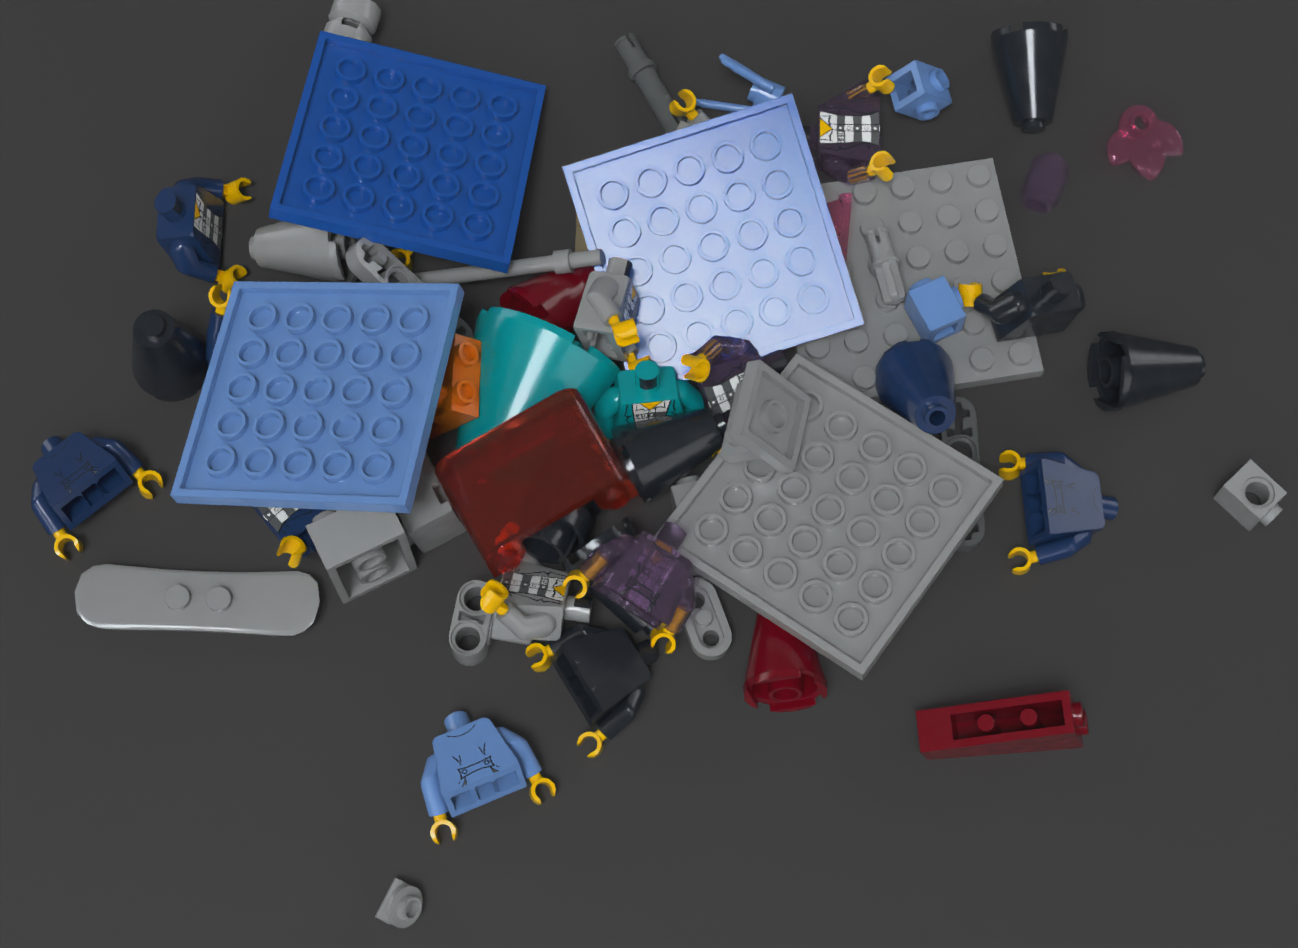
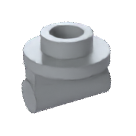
M394 878L375 918L397 928L411 926L417 920L422 910L423 898L420 890L415 886Z

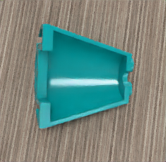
M490 307L488 311L482 309L476 319L473 339L481 341L479 418L458 427L452 463L470 473H474L475 469L488 470L486 476L501 485L508 486L511 481L526 486L540 469L545 457L555 452L591 410L602 394L615 382L616 374L621 370L612 360L595 347L590 346L588 351H586L580 342L573 340L575 335L547 321L502 307Z

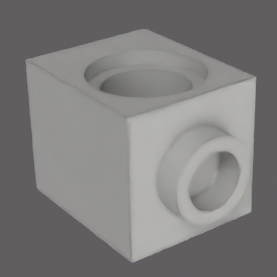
M1250 459L1222 486L1213 499L1250 532L1259 522L1265 527L1268 526L1281 513L1283 509L1278 503L1287 492ZM1245 492L1256 494L1261 501V505L1249 502Z

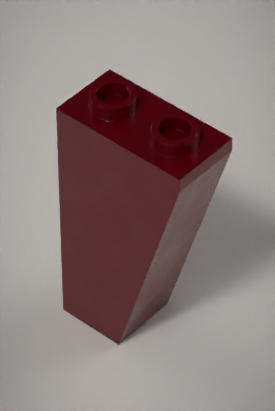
M1069 690L915 711L920 753L927 760L1083 748L1082 735H1089L1085 709L1083 710L1081 701H1074Z

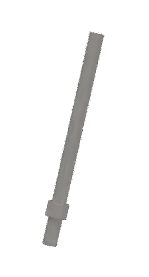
M571 249L555 250L552 255L510 260L507 273L477 266H465L414 274L423 283L454 284L555 271L556 274L573 273L575 268L603 265L604 253L602 249L572 252ZM389 276V283H401L396 277Z

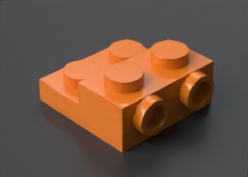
M454 334L429 438H435L479 418L481 341Z

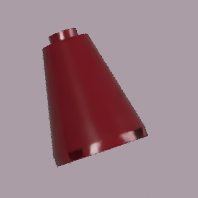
M594 267L575 268L573 273L556 274L555 271H550L510 286L499 298L500 307L529 314L573 333L574 321L588 276L592 271H595Z
M757 612L743 684L744 701L757 709L758 702L769 704L770 712H793L815 706L816 697L822 695L823 699H825L827 696V681L817 651Z

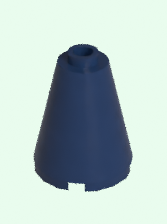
M920 339V341L908 343L904 340L885 351L875 370V387L881 401L895 413L926 433L936 434L948 429L956 416L955 374L949 355L940 345L928 339Z

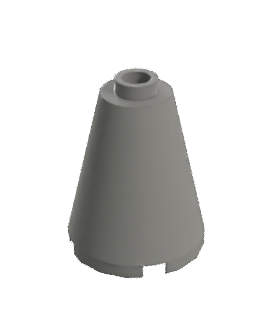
M281 221L258 228L254 236L249 240L250 256L256 260L260 267L329 282H355L358 279L348 268L346 252L349 247L360 239Z

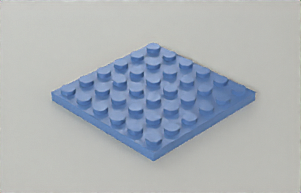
M234 281L170 496L177 503L411 513L464 297V291L460 284Z

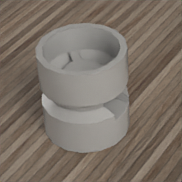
M334 0L328 15L329 22L326 23L323 31L372 43L371 36L376 32L382 14L381 9L372 0Z

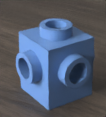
M913 60L886 78L895 84L894 90L890 93L895 112L925 121L936 117L940 110L953 103L948 89L950 86L949 79L943 69Z

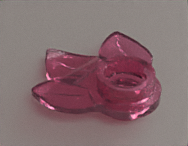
M1134 105L1122 113L1119 120V130L1109 138L1107 153L1112 166L1120 165L1130 160L1143 177L1152 181L1162 170L1166 158L1165 155H1181L1183 153V143L1173 125L1157 120L1155 113L1150 108L1144 105ZM1138 117L1144 121V130L1138 129L1135 126V118Z

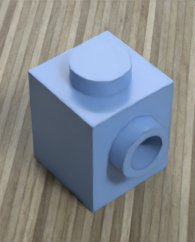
M944 276L932 281L930 278H925L910 287L904 309L921 339H928L936 343L962 330L966 314L962 309L963 300L958 289L955 286L950 287Z

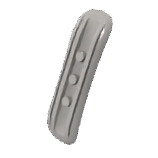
M102 564L93 566L83 572L74 592L77 614L87 624L100 629L119 631H183L271 637L294 636L306 631L314 623L320 603L318 582L309 574L300 571L216 572Z

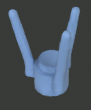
M723 53L719 55V59L724 66L753 83L747 100L753 102L752 106L784 95L786 87L761 77ZM697 98L695 105L702 108L729 112L750 107Z

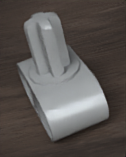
M471 580L460 588L449 631V644L454 658L466 666H474L481 663L486 658L493 639L529 645L532 640L522 641L520 639L492 637L494 613L488 614L482 609L473 611L466 606L471 598L481 596L480 591L487 583L482 580ZM474 635L480 639L475 649L465 651L458 647V643L463 637Z

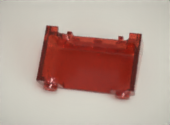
M573 388L563 389L449 453L438 462L435 468V475L494 578L503 573L510 572L520 565L525 555V547L521 542L522 540L594 499L596 504L602 509L615 510L625 506L629 500L639 495L581 393Z

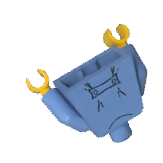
M464 711L453 712L445 718L444 725L447 732L435 737L432 741L434 754L427 758L420 782L428 815L434 817L435 823L430 830L432 840L437 844H441L437 831L443 824L451 828L453 841L458 837L456 824L447 820L446 812L448 811L452 818L527 787L525 779H529L532 784L529 789V796L535 804H542L535 793L537 785H546L552 797L556 793L555 784L548 778H542L540 774L542 767L525 738L505 727L495 728L489 718L483 717L471 722L468 714Z

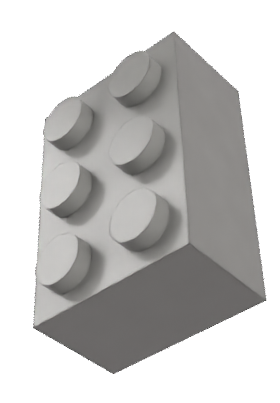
M326 510L316 515L312 520L313 522L305 526L343 604L418 569L405 531L396 513Z

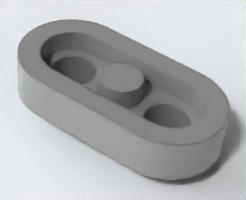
M694 578L685 581L677 591L676 608L679 603H684L688 606V610L681 621L691 648L702 659H720L730 649L732 632L717 592L713 585L704 579ZM693 597H699L704 601V605L701 608H693L689 605V600ZM712 634L718 638L719 642L715 646H707L703 642V638L706 635Z

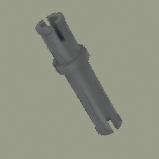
M628 33L630 41H628L626 35H623L615 42L614 48L618 51L629 70L628 77L630 81L637 83L665 133L675 131L680 121H686L683 116L677 117L670 112L669 104L673 99L656 72L658 66L653 59L647 57L634 33Z

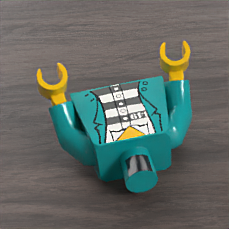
M651 360L641 361L634 370L620 371L616 374L614 386L609 387L595 403L594 438L598 439V443L593 448L603 455H609V464L611 470H613L617 465V457L613 447L610 445V439L614 441L612 428L622 424L703 409L705 406L702 394L688 381L678 379L674 367H658Z

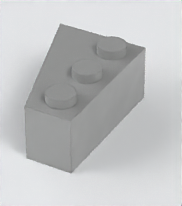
M426 452L411 513H398L409 545L416 544L423 554L467 531Z

